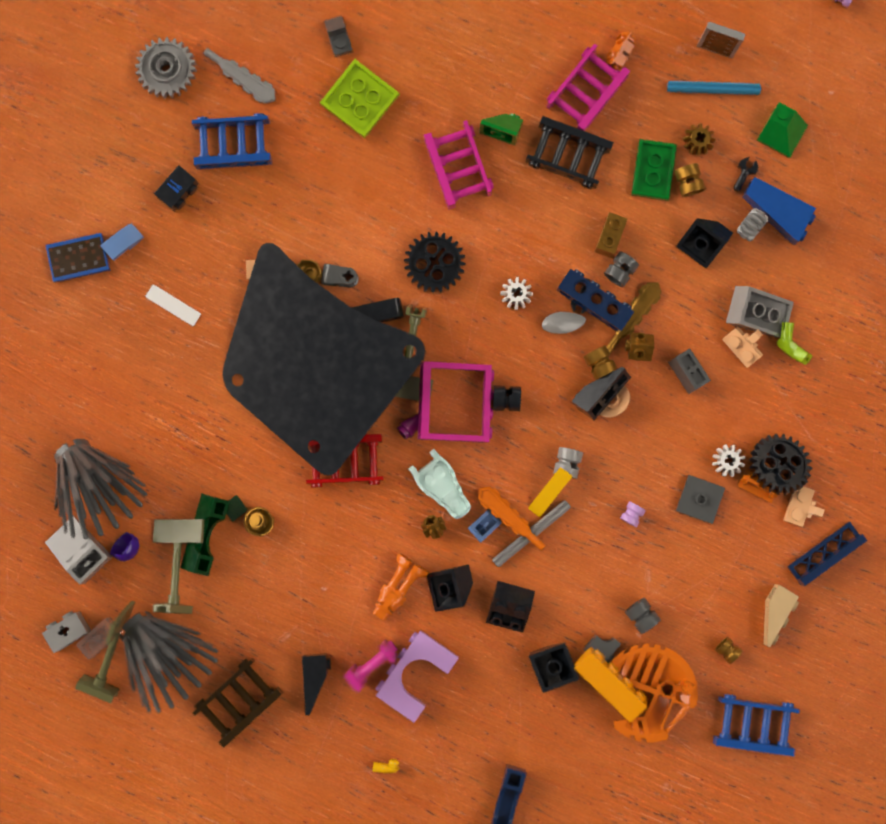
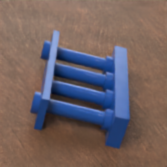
M256 113L253 116L216 119L198 117L197 120H192L194 128H199L200 155L199 157H194L196 169L272 165L271 154L265 151L263 124H270L268 115ZM246 125H256L257 151L255 154H248L246 152ZM237 126V155H229L227 153L226 127ZM218 127V156H210L208 154L207 128Z
M724 694V697L718 696V701L725 703L722 733L719 736H713V744L722 747L794 757L795 748L789 746L788 743L791 712L799 713L800 709L794 707L793 703L782 702V705L736 699V695ZM733 704L745 706L742 731L739 739L731 738L730 734ZM752 707L764 708L761 737L758 738V741H752L751 737H749ZM772 710L783 711L780 741L777 744L770 743V740H768Z

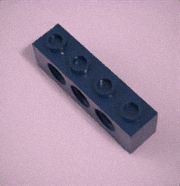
M570 269L556 291L620 333L634 313L631 310L632 307L626 302L621 303L616 300V296L613 293L601 290L600 285L595 281L585 279V275L579 270L575 269L573 271ZM583 285L585 292L578 293L575 286ZM593 295L599 296L601 303L594 304L591 297ZM614 306L617 314H609L607 307Z

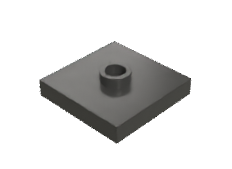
M688 475L676 511L713 524L725 488Z

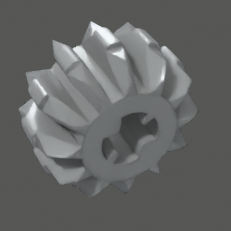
M757 208L752 209L738 227L737 233L743 239L752 241L767 223L768 216Z

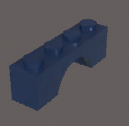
M506 765L491 824H512L517 802L522 793L527 774L525 769Z

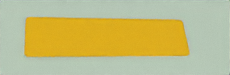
M560 467L528 509L538 517H541L572 478V475Z

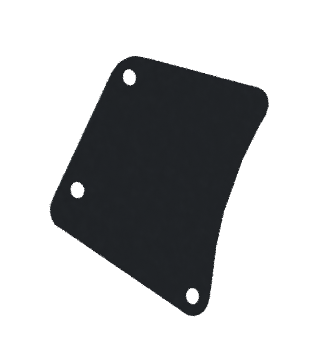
M265 243L260 247L256 256L225 359L223 380L226 389L238 402L312 467L324 475H332L339 470L424 360L425 347L417 336L376 321L349 307L313 281L278 246L273 243ZM408 345L413 346L416 350L413 358H406L403 354L404 348ZM235 374L243 376L244 380L241 386L233 385L232 377ZM312 440H316L320 444V449L317 453H312L308 449V444Z

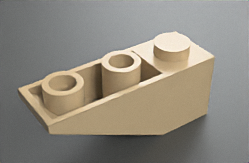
M778 584L773 586L765 600L764 645L768 647L776 644L779 639L778 633L780 629L785 628L789 621L787 617L799 604L797 601L799 596Z

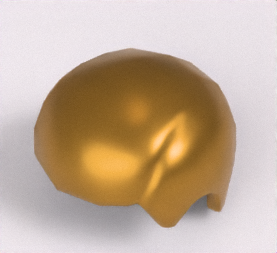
M302 259L297 266L313 281L319 283L322 277V270L319 264L313 260Z
M254 507L249 509L244 515L243 524L251 535L261 537L269 534L273 529L274 517L267 509Z

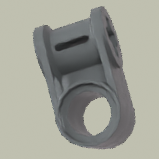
M324 264L321 284L353 288L358 284L359 277L354 269ZM349 274H351L353 279L351 278L348 282L345 277H349Z

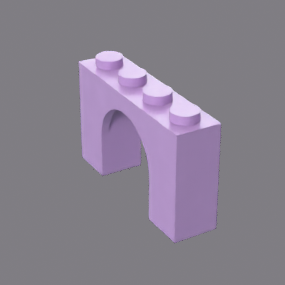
M422 630L419 633H413L409 639L411 644L408 649H402L398 655L400 660L397 665H391L387 671L388 678L386 681L381 680L375 689L378 691L376 696L414 723L426 704L404 688L402 683L403 669L410 662L422 659L433 663L448 674L459 658L458 655Z

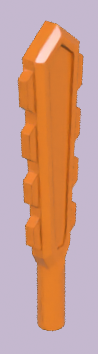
M479 488L478 500L483 508L490 509L491 514L495 518L502 519V523L506 527L510 526L513 533L526 537L540 551L546 547L531 532L528 526L529 522L525 518H520L519 512L516 509H511L510 503L506 499H502L500 493L495 488Z

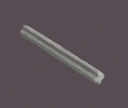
M566 500L562 501L530 528L531 532L538 536L571 508ZM520 536L493 558L494 564L500 567L527 545L530 540Z

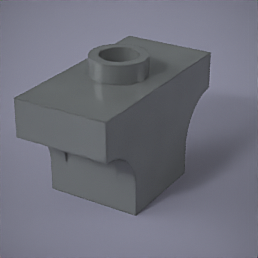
M594 635L583 650L587 651L590 647L594 650L598 649L605 656L604 659L610 663L614 658L612 654L621 643L615 638L605 641Z

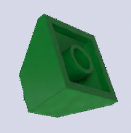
M779 102L773 109L757 141L790 158L808 124L795 110Z
M512 113L510 115L502 114L483 119L480 123L479 133L515 146L523 120L520 119V116Z

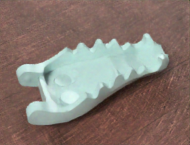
M433 449L429 452L431 457L434 458L419 471L413 465L408 470L426 495L444 507L453 518H462L470 511L471 505L464 496L450 464Z

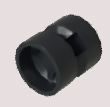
M494 386L493 410L504 411L505 408H508L509 411L520 412L521 387L510 386L509 389H506L505 386Z

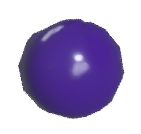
M124 533L114 543L110 554L123 562L134 558L140 547L139 539L133 534Z

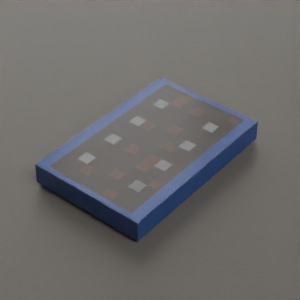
M98 233L45 245L53 282L57 283L110 271L107 253L100 246L104 243L103 234Z

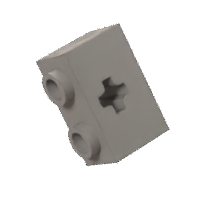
M70 611L62 616L64 620L57 623L54 621L46 626L47 630L42 635L53 653L59 652L91 632L80 611L75 613ZM68 627L69 630L66 634H64L62 631H64L65 628Z

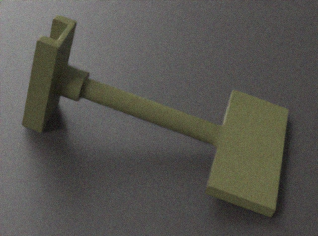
M408 305L405 314L410 316L409 333L416 336L418 325H420L421 318H425L428 308L424 307L420 313L419 308H415V311H412L413 305ZM406 346V358H412L413 346ZM411 376L395 397L419 401L420 377ZM431 380L430 382V397L433 386V380Z
M154 519L153 543H173L174 547L170 595H168V603L154 604L153 612L192 614L193 606L179 604L178 587L182 543H203V519Z
M131 601L111 624L105 642L108 644V648L99 674L95 678L84 674L77 682L75 689L108 703H112L114 696L117 697L120 689L107 684L106 675L118 643L120 631L123 625L130 619L135 604L134 601Z

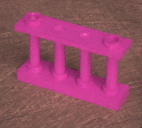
M596 44L591 49L589 47L585 49L581 55L583 59L556 92L553 90L547 98L548 109L555 103L577 120V129L582 131L589 127L630 73V70L626 67L621 71H616L594 54L597 49ZM589 60L612 77L613 82L609 86L602 84L583 69ZM577 74L600 91L601 97L598 100L591 99L571 83ZM566 89L589 106L590 111L586 115L584 113L580 114L560 98Z
M467 120L463 121L464 130L440 138H433L431 133L424 135V141L448 210L456 207L455 202L459 198L482 190H486L487 196H491V189H494L491 178L487 179L473 136H475L473 126H469ZM467 137L470 145L469 148L445 156L438 154L437 149L440 148L439 146ZM473 154L476 165L450 174L448 172L445 173L443 166H446V163ZM477 172L480 173L482 183L456 192L455 190L451 191L449 184L452 181Z
M386 639L382 641L379 647L381 651L363 666L360 665L358 667L354 664L345 674V678L357 692L364 687L367 681L366 676L388 659L391 663L395 662L397 657L395 651L398 649L391 640L389 642Z

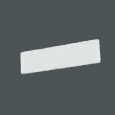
M155 285L151 286L145 296L191 326L195 325L201 315L198 311Z

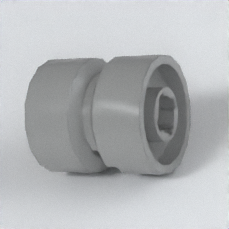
M559 447L557 454L559 462L555 463L553 473L555 474L562 467L572 475V478L577 479L580 469L577 465L582 461L583 452Z

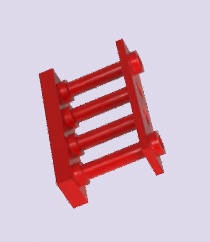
M366 434L350 454L351 478H339L338 470L332 474V479H320V472L312 467L313 480H306V484H311V488L322 487L323 483L368 481L369 485H380V481H384V476H378L377 446L378 443H383L382 434ZM316 440L309 442L308 446L311 452L317 453L320 449L319 442ZM362 443H367V447H369L370 477H359L357 447Z

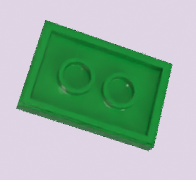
M639 139L631 196L669 201L677 144Z

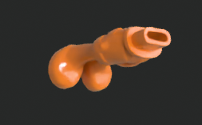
M401 553L396 557L398 566L395 574L388 584H384L381 587L378 601L375 603L376 608L373 614L383 621H386L389 615H393V612L399 606L404 605L407 600L405 595L415 580L425 578L429 574L425 568L415 563L405 581L397 589L396 587L404 573L413 563L411 559Z

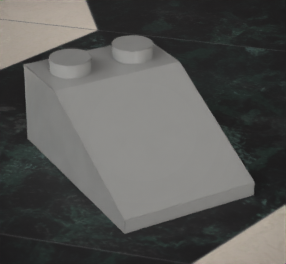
M735 286L726 323L751 331L759 329L762 334L780 338L782 322H789L794 302L750 286Z

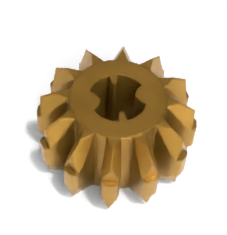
M699 123L698 127L693 124L690 127L691 130L687 129L685 131L686 136L683 137V141L687 143L684 145V148L690 147L689 153L692 154L696 151V156H700L701 152L706 155L708 150H712L714 147L712 143H715L716 139L711 137L714 135V131L708 132L709 125L702 128V123ZM696 138H702L703 141L701 143L700 140L699 142H697Z

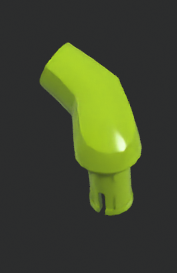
M782 322L781 336L777 341V346L794 360L804 365L808 364L812 355L792 340L794 323Z

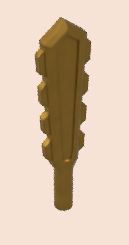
M659 282L647 283L641 287L639 296L635 297L631 302V310L634 311L633 315L620 333L616 332L615 336L606 346L610 354L622 338L626 335H631V332L634 331V326L639 325L643 320L642 316L649 313L651 305L659 301L661 294Z

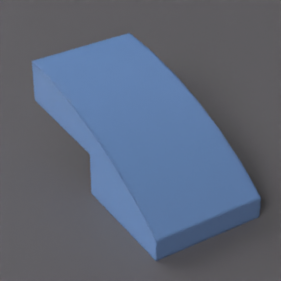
M130 223L100 246L115 261L125 251L131 250L144 237Z

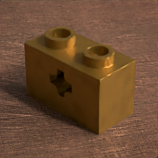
M609 212L595 249L596 253L613 258L627 218Z

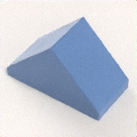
M488 509L468 529L481 543L502 522L499 518H495L491 514V510Z

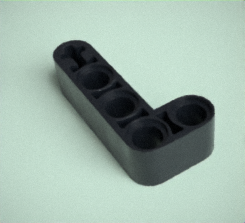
M400 298L352 307L382 323L404 317Z

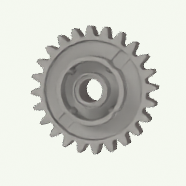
M166 37L165 42H162L161 38H158V43L151 40L152 46L145 44L147 50H140L142 57L136 58L140 62L135 64V67L139 69L135 72L140 77L138 79L139 83H143L142 87L144 90L148 89L149 94L155 92L157 98L160 94H162L164 99H166L168 94L171 98L174 97V93L181 96L180 90L187 91L185 86H192L189 80L195 79V76L192 74L197 72L196 68L193 67L196 65V61L192 59L194 55L189 53L188 46L184 48L183 42L177 44L175 38L172 42H170L168 37ZM170 65V69L162 71L163 66Z

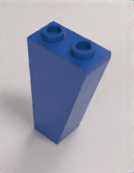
M756 177L750 181L742 197L753 208L763 211L768 216V222L793 245L804 240L807 234L805 229L808 224H812L816 216L813 214L816 209L815 207Z

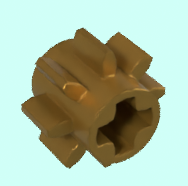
M435 515L426 517L423 522L424 524L421 525L426 538L431 536L432 539L440 538L446 529L442 517L437 518Z

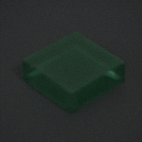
M238 495L229 500L227 515L232 522L248 511V508Z

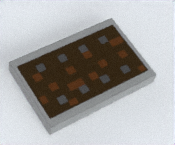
M708 22L697 47L733 58L744 40L745 33Z

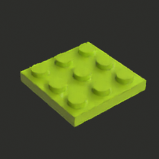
M354 59L320 101V105L365 139L400 94Z

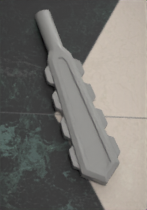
M209 48L205 49L203 54L220 65L226 77H232L235 84L238 86L242 85L243 90L248 94H253L254 99L259 103L267 104L276 101L275 89L272 84L267 81L262 82L259 76L256 74L251 75L245 67L240 68L234 60L223 59Z

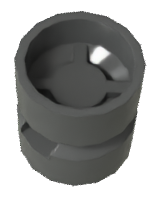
M619 251L613 260L614 264L609 265L604 275L611 282L623 288L630 279L629 274L633 275L639 264L626 253Z
M645 597L632 604L625 611L629 619L635 621V627L640 634L649 631L661 621L657 613L650 610L651 605Z

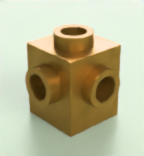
M631 332L630 340H626L625 343L628 359L651 361L654 351V335Z

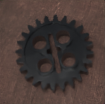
M438 231L435 232L434 236H431V233L428 232L427 238L421 234V241L414 239L416 245L409 244V248L412 251L405 252L409 257L404 259V262L409 264L404 267L405 270H410L407 277H414L411 283L418 282V289L424 286V292L431 288L432 294H434L435 289L442 293L443 287L449 291V284L455 287L456 283L454 280H461L458 273L464 274V270L460 267L466 266V263L461 261L465 258V255H459L463 248H456L458 241L452 243V236L445 239V233L439 237ZM431 245L436 246L438 249L434 254L427 252V248ZM444 248V253L438 259L439 265L435 264L430 274L425 277V273L432 265L431 260L435 261L441 249ZM445 256H451L453 258V262L451 264H445L443 262V258ZM419 261L427 263V267L423 270L418 269L416 265ZM439 271L443 274V277L440 280H435L432 274Z
M774 434L773 437L768 435L765 439L762 438L750 453L752 457L749 461L754 463L750 466V469L755 470L752 476L759 477L756 482L762 481V488L769 486L770 493L774 489H776L777 495L782 491L784 495H787L789 492L795 493L811 477V474L808 472L812 470V467L808 465L812 460L806 459L809 452L803 453L802 450L805 446L798 447L799 441L797 440L793 443L792 436L786 440L785 434L780 438L777 434Z

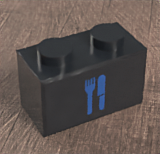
M178 165L154 195L175 212L185 205V199L189 195L192 196L197 191L199 183Z

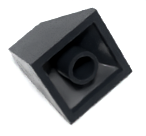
M697 218L676 247L707 268L728 242L733 232L718 221Z
M469 564L427 575L435 612L465 606L473 585Z

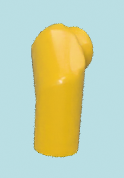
M390 759L389 764L373 762L372 772L396 773L399 770V761Z

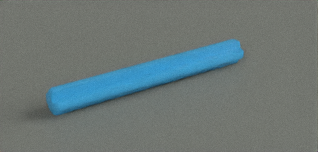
M668 81L667 91L759 95L761 84Z

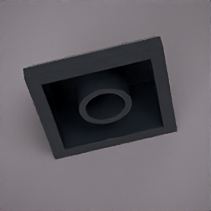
M565 642L549 645L530 652L528 657L543 693L580 680L576 669H574V663Z

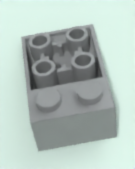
M73 515L75 538L71 537L68 520L67 532L64 533L62 525L45 543L65 570L81 585L86 584L113 556L88 530V539L83 538L80 523Z

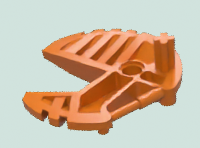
M646 643L642 645V648H638V645L631 646L629 652L625 654V650L621 651L610 662L618 668V673L622 677L626 676L632 682L633 687L652 693L648 700L647 708L643 711L641 717H636L631 723L627 719L613 721V724L618 732L628 738L632 735L635 741L642 742L641 738H644L647 743L667 740L669 737L668 733L690 709L696 707L698 688L693 671L678 653L667 647L664 650L660 649L661 645L657 644L649 647L650 644ZM665 684H670L672 687L671 692L668 694L662 692ZM674 703L683 705L673 721L664 730V724Z

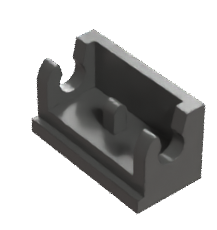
M691 349L686 350L668 362L688 394L711 381Z

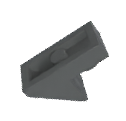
M342 16L324 21L334 56L338 57L353 52Z

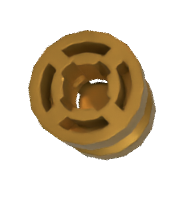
M729 637L723 639L715 648L719 655L725 657V661L728 664L733 663L743 651L740 647L733 645V641Z

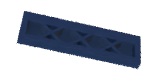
M847 522L787 567L799 584L806 586L868 540L863 534L857 532L851 522ZM847 528L854 535L849 541L842 540V533ZM831 540L838 541L837 550L834 552L826 551L827 543ZM814 552L822 553L819 563L811 562V556ZM799 563L807 564L806 572L799 576L794 567Z

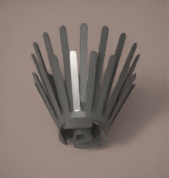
M75 439L73 440L75 445L69 447L65 443L54 455L57 464L55 510L58 508L59 498V516L62 517L64 533L67 532L66 513H68L70 533L74 539L75 528L69 490L70 484L83 538L88 539V533L84 521L86 519V512L80 491L98 535L103 536L104 532L96 513L101 514L96 498L115 529L119 528V523L101 493L111 506H114L116 502L129 519L133 518V514L107 484L108 482L121 495H127L137 506L143 507L142 502L103 466L144 496H147V493L133 483V481L143 487L146 485L133 476L135 474L133 471L126 468L131 466L92 447L88 440Z
M145 611L148 616L142 617L140 613L134 615L123 625L122 629L125 633L124 635L120 633L119 637L124 643L130 685L132 686L133 693L135 692L134 675L143 708L146 706L147 712L150 713L151 708L139 672L140 669L157 713H160L161 708L144 662L168 706L173 709L174 703L165 689L168 683L161 670L184 700H187L189 696L173 674L176 677H180V670L197 688L202 687V684L176 659V656L187 665L191 666L193 663L206 674H212L209 668L182 648L198 653L214 663L218 662L215 657L182 638L214 653L219 651L213 648L214 645L186 632L200 635L201 633L156 618L150 612Z

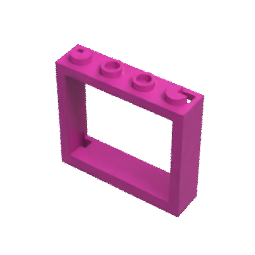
M423 361L420 364L417 440L489 442V439L492 438L490 420L493 418V408H490V404L494 397V391L491 389V381L494 380L492 365ZM431 369L484 371L482 436L429 433Z

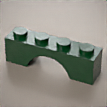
M201 494L194 519L204 520L203 543H187L180 566L181 569L209 576L214 559L209 548L210 536L214 527L220 521L225 520L230 501Z

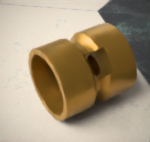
M698 163L686 165L674 171L677 182L681 183L679 189L682 197L696 195L706 190L703 179L699 178L701 171Z
M602 346L584 356L587 365L593 368L591 373L595 380L618 369L614 361L609 359L610 353L606 346Z

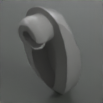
M556 312L543 320L542 328L553 334H565L579 329L584 325L586 319L584 316L576 313Z

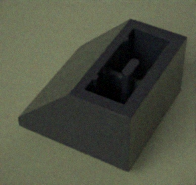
M497 581L486 623L523 633L532 608L535 591Z

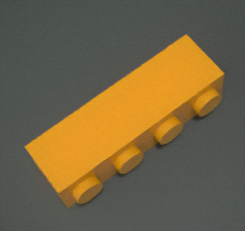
M590 647L574 662V669L631 723L647 708V697L642 691H636L632 687V682L626 676L622 677L618 673V668L613 663L609 664L604 659L605 656L600 650H594Z

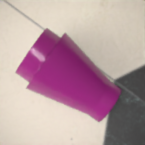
M418 414L399 423L397 430L404 439L412 438L417 432Z

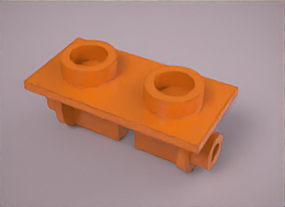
M631 31L620 33L615 39V46L606 55L605 62L608 65H612V68L616 71L621 69L627 60V57L622 53L625 52L627 55H630L636 45V38L630 35Z
M745 469L737 486L772 503L774 498L778 496L776 489L770 493L769 486L762 488L763 482H756L759 477L752 476L753 472Z

